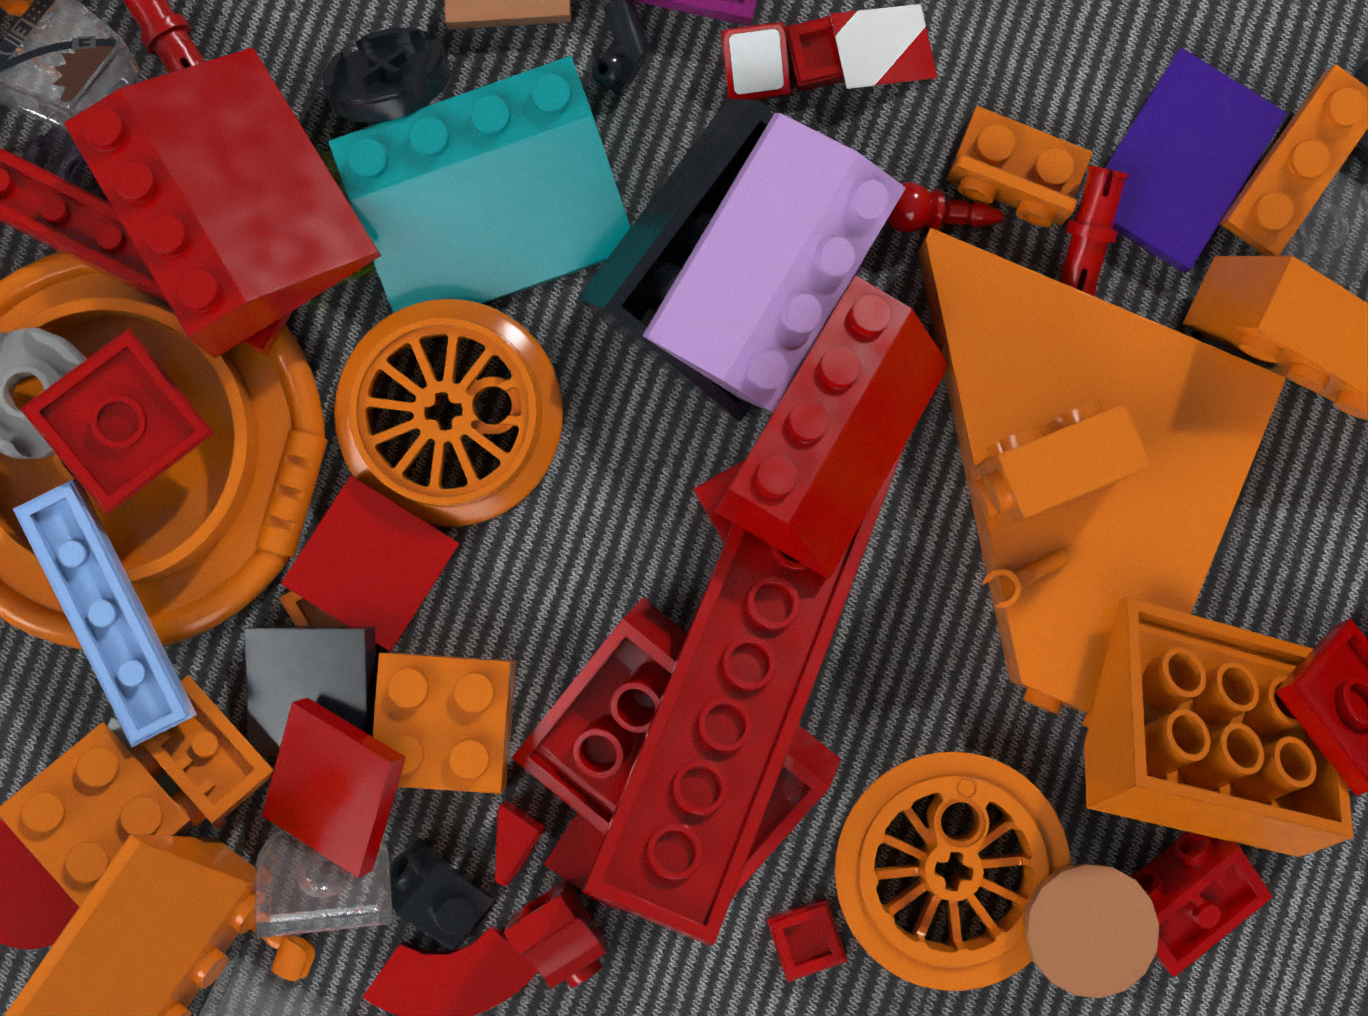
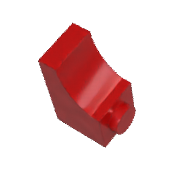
M563 880L515 911L503 931L515 953L523 955L533 964L550 989L565 980L570 988H573L603 968L599 958L607 953L608 942L574 887L567 880Z

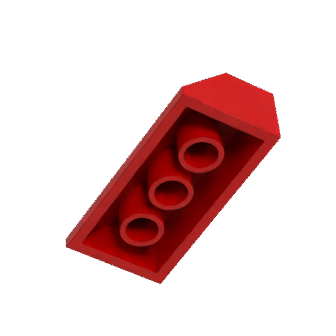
M854 276L715 510L716 513L827 579L835 571L949 367L948 362L912 308L860 277Z

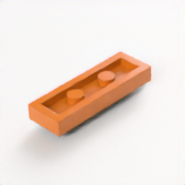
M1337 64L1327 68L1222 218L1220 224L1264 256H1279L1368 129V87Z

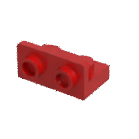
M1192 832L1183 833L1150 863L1130 876L1138 882L1153 902L1159 922L1158 946L1155 958L1173 978L1273 898L1240 846L1235 842Z

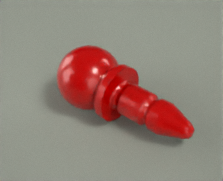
M905 182L901 184L906 189L892 210L887 222L894 229L904 233L916 232L925 226L928 230L933 228L939 231L942 221L945 224L964 226L969 224L972 227H982L1000 223L1004 219V213L983 202L974 201L969 203L967 200L947 199L945 201L942 188H934L929 193L920 184Z

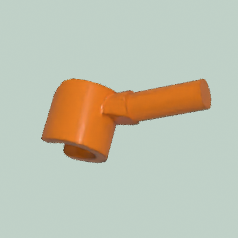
M1061 548L1028 566L1024 565L1014 571L1008 569L993 570L986 575L982 585L999 575L1010 578L1014 584L1012 596L993 605L998 608H1006L1018 601L1022 588L1034 583V580L1068 564L1070 559L1066 551Z
M260 917L250 929L262 938L266 944L277 949L270 970L289 981L295 982L300 978H306L315 958L313 943L296 935L285 934Z

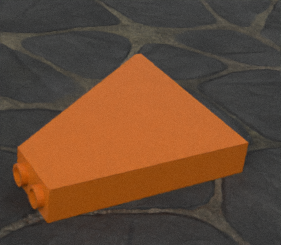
M930 228L922 240L917 253L936 341L938 344L943 345L941 353L949 364L944 374L986 574L996 569L1014 571L1024 565L1028 566L1061 548L1066 551L1070 559L1068 564L1034 580V583L1022 588L1018 601L1012 606L1006 608L994 607L1009 680L1011 683L1026 689L1022 700L1059 715L1062 705L1086 714L1081 725L1088 728L1118 602L1125 597H1131L1184 613H1192L1287 377ZM1099 399L1104 411L1124 403L1126 404L1152 467L1008 525L1000 527L995 515L989 518L985 516L975 496L973 481L980 479L975 467L991 459L987 447L998 443L999 440L1035 425H1037L1042 437L1051 433L1048 422L1061 417L1064 413ZM999 575L988 582L993 605L1009 599L1014 592V584L1007 576Z

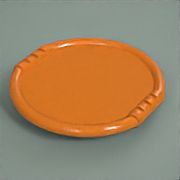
M62 252L42 257L0 280V333L25 330L22 328H40L70 341L88 359L125 330L131 328L215 432L213 436L108 515L105 514L85 489L162 646H169L193 638L218 626L241 611L266 589L291 557L295 558L328 444V440L325 439L320 396L312 370L299 343L288 326L285 324L268 356L240 343L214 359L188 338L171 307ZM28 376L16 384L13 391V401L19 410L43 392L42 383L36 376ZM0 453V618L37 638L57 645L83 650L13 511L14 508L71 480H77V478L57 454L45 459H16Z

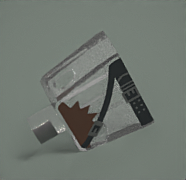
M34 0L0 42V103L5 107L67 130L64 125L65 121L116 90L132 85L138 77L140 68L122 38L80 1Z

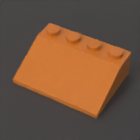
M1125 597L1120 600L1084 743L1086 808L1296 857H1301L1354 838L1348 785L1275 693L1313 648L1131 597Z
M131 834L4 1016H190L191 1012L187 1007L201 988L205 989L210 986L223 972L229 960L225 953L237 935L247 932L263 914L266 908V901L263 898L274 882L217 838Z

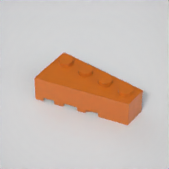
M1215 256L1183 321V325L1333 401L1334 406L1339 410L1354 417L1368 420V303L1294 256Z

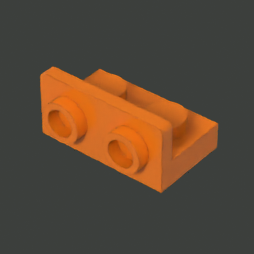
M976 106L946 180L959 185L957 191L973 201L991 204L995 199L1017 208L1016 215L1028 223L1041 227H1050L1052 223L1061 226L1074 212L1077 204L1075 196L1093 152Z
M187 675L180 682L197 715L128 750L153 778H156L163 771L167 773L180 788L171 797L172 800L196 827L207 819L218 831L227 823L225 817L272 777L274 770L194 680Z

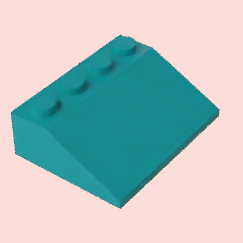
M571 56L423 107L405 117L381 122L328 141L351 207L381 254V257L373 262L393 313L419 302L436 299H461L486 305L604 263L631 228L592 111Z

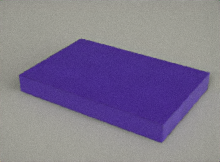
M1180 48L1173 56L1104 167L1129 174L1124 184L1112 229L1117 230L1118 233L1184 274L1191 270L1287 112L1185 49Z

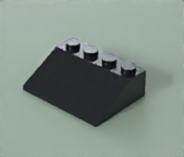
M728 98L577 299L624 338L733 419L740 422L753 404L738 398L642 336L774 115L761 101ZM887 221L885 222V224H884V226L882 227V229H881V231L879 232V234L882 232V230H883V229L885 228V226L888 224Z

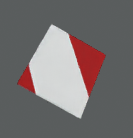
M921 4L830 14L847 89L937 78Z

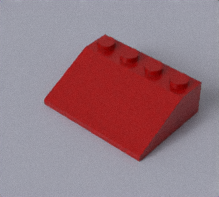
M253 47L120 88L64 122L66 129L188 338L214 359L381 257L377 247Z
M644 597L621 620L512 756L514 761L604 835L687 635L682 628ZM799 724L733 897L830 788L842 759Z

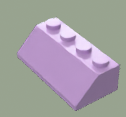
M774 113L642 336L738 398L773 412L906 187L859 152L781 113Z

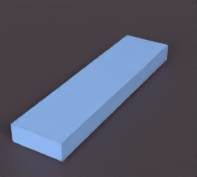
M71 480L14 508L13 511L131 747L196 716L197 714L82 484L78 480Z

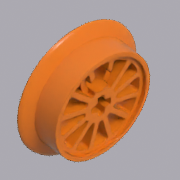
M461 299L429 300L404 307L378 322L358 342L350 354L338 382L334 408L335 430L343 458L357 480L431 526L462 527L493 519L509 511L525 499L540 483L555 457L560 442L563 424L562 395L558 378L549 357L539 342L520 323L505 313L478 302ZM448 337L443 380L438 382L423 344L428 339ZM464 339H470L484 345V352L461 382L456 384L455 375L460 342ZM410 347L414 351L426 380L427 386L425 388H421L393 367L394 359ZM496 357L503 361L512 374L509 380L500 377H485L477 380L491 360ZM384 373L388 374L416 396L415 402L375 398V392ZM491 388L503 389L508 393L512 402L510 415L496 425L485 423L477 412V401L480 395ZM448 395L451 403L462 405L463 408L462 416L452 418V429L446 431L443 422L432 420L431 409L441 407V396ZM375 408L412 412L414 414L412 420L375 434L373 425V410ZM514 426L519 428L516 441L509 453L503 451L484 436V434L504 433L511 430ZM419 429L421 432L419 437L396 467H394L382 451L383 443ZM467 435L500 460L499 467L483 479L477 476L464 445L463 439ZM433 439L435 446L429 486H424L411 480L408 477L407 470L430 440ZM449 442L452 443L468 483L466 486L445 489L442 485L446 446Z
M939 752L916 757L895 766L873 782L860 796L850 811L840 834L836 851L835 881L839 903L850 930L864 950L878 964L905 981L922 987L945 991H966L996 984L1011 977L1032 962L1026 946L1025 907L1037 885L1056 869L1071 865V857L1067 838L1056 812L1041 791L1026 777L1002 762L986 756L965 752ZM934 794V799L929 804L926 813L927 826H924L911 807L916 800ZM958 802L967 803L974 817L972 828L968 833H963L959 836H947L941 826L943 812L951 804ZM989 802L1002 813V818L990 827L989 816L985 809ZM901 811L923 840L924 844L922 847H916L885 833L891 821ZM1008 830H1014L1020 845L1018 853L979 856L978 853ZM883 843L917 858V861L913 864L874 868L877 848ZM950 852H954L955 859L961 862L965 868L962 874H952L949 884H946L945 878L935 871V866L937 862H948ZM1022 865L1020 886L1016 891L983 877V869ZM919 876L918 880L887 903L881 904L876 890L878 880ZM979 887L1012 901V905L998 922L994 923L974 895ZM929 891L913 930L908 932L901 928L895 922L894 914L924 892ZM941 900H945L949 940L947 942L926 940L925 935ZM961 900L968 902L985 926V931L982 934L966 940H962L958 908V901Z

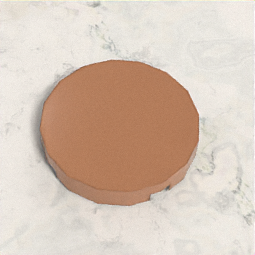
M1090 862L1077 865L1071 864L1056 869L1037 885L1025 907V938L1030 959L1046 979L1074 996L1103 998L1126 991L1145 975L1157 952L1159 922L1152 900L1135 879L1108 864Z

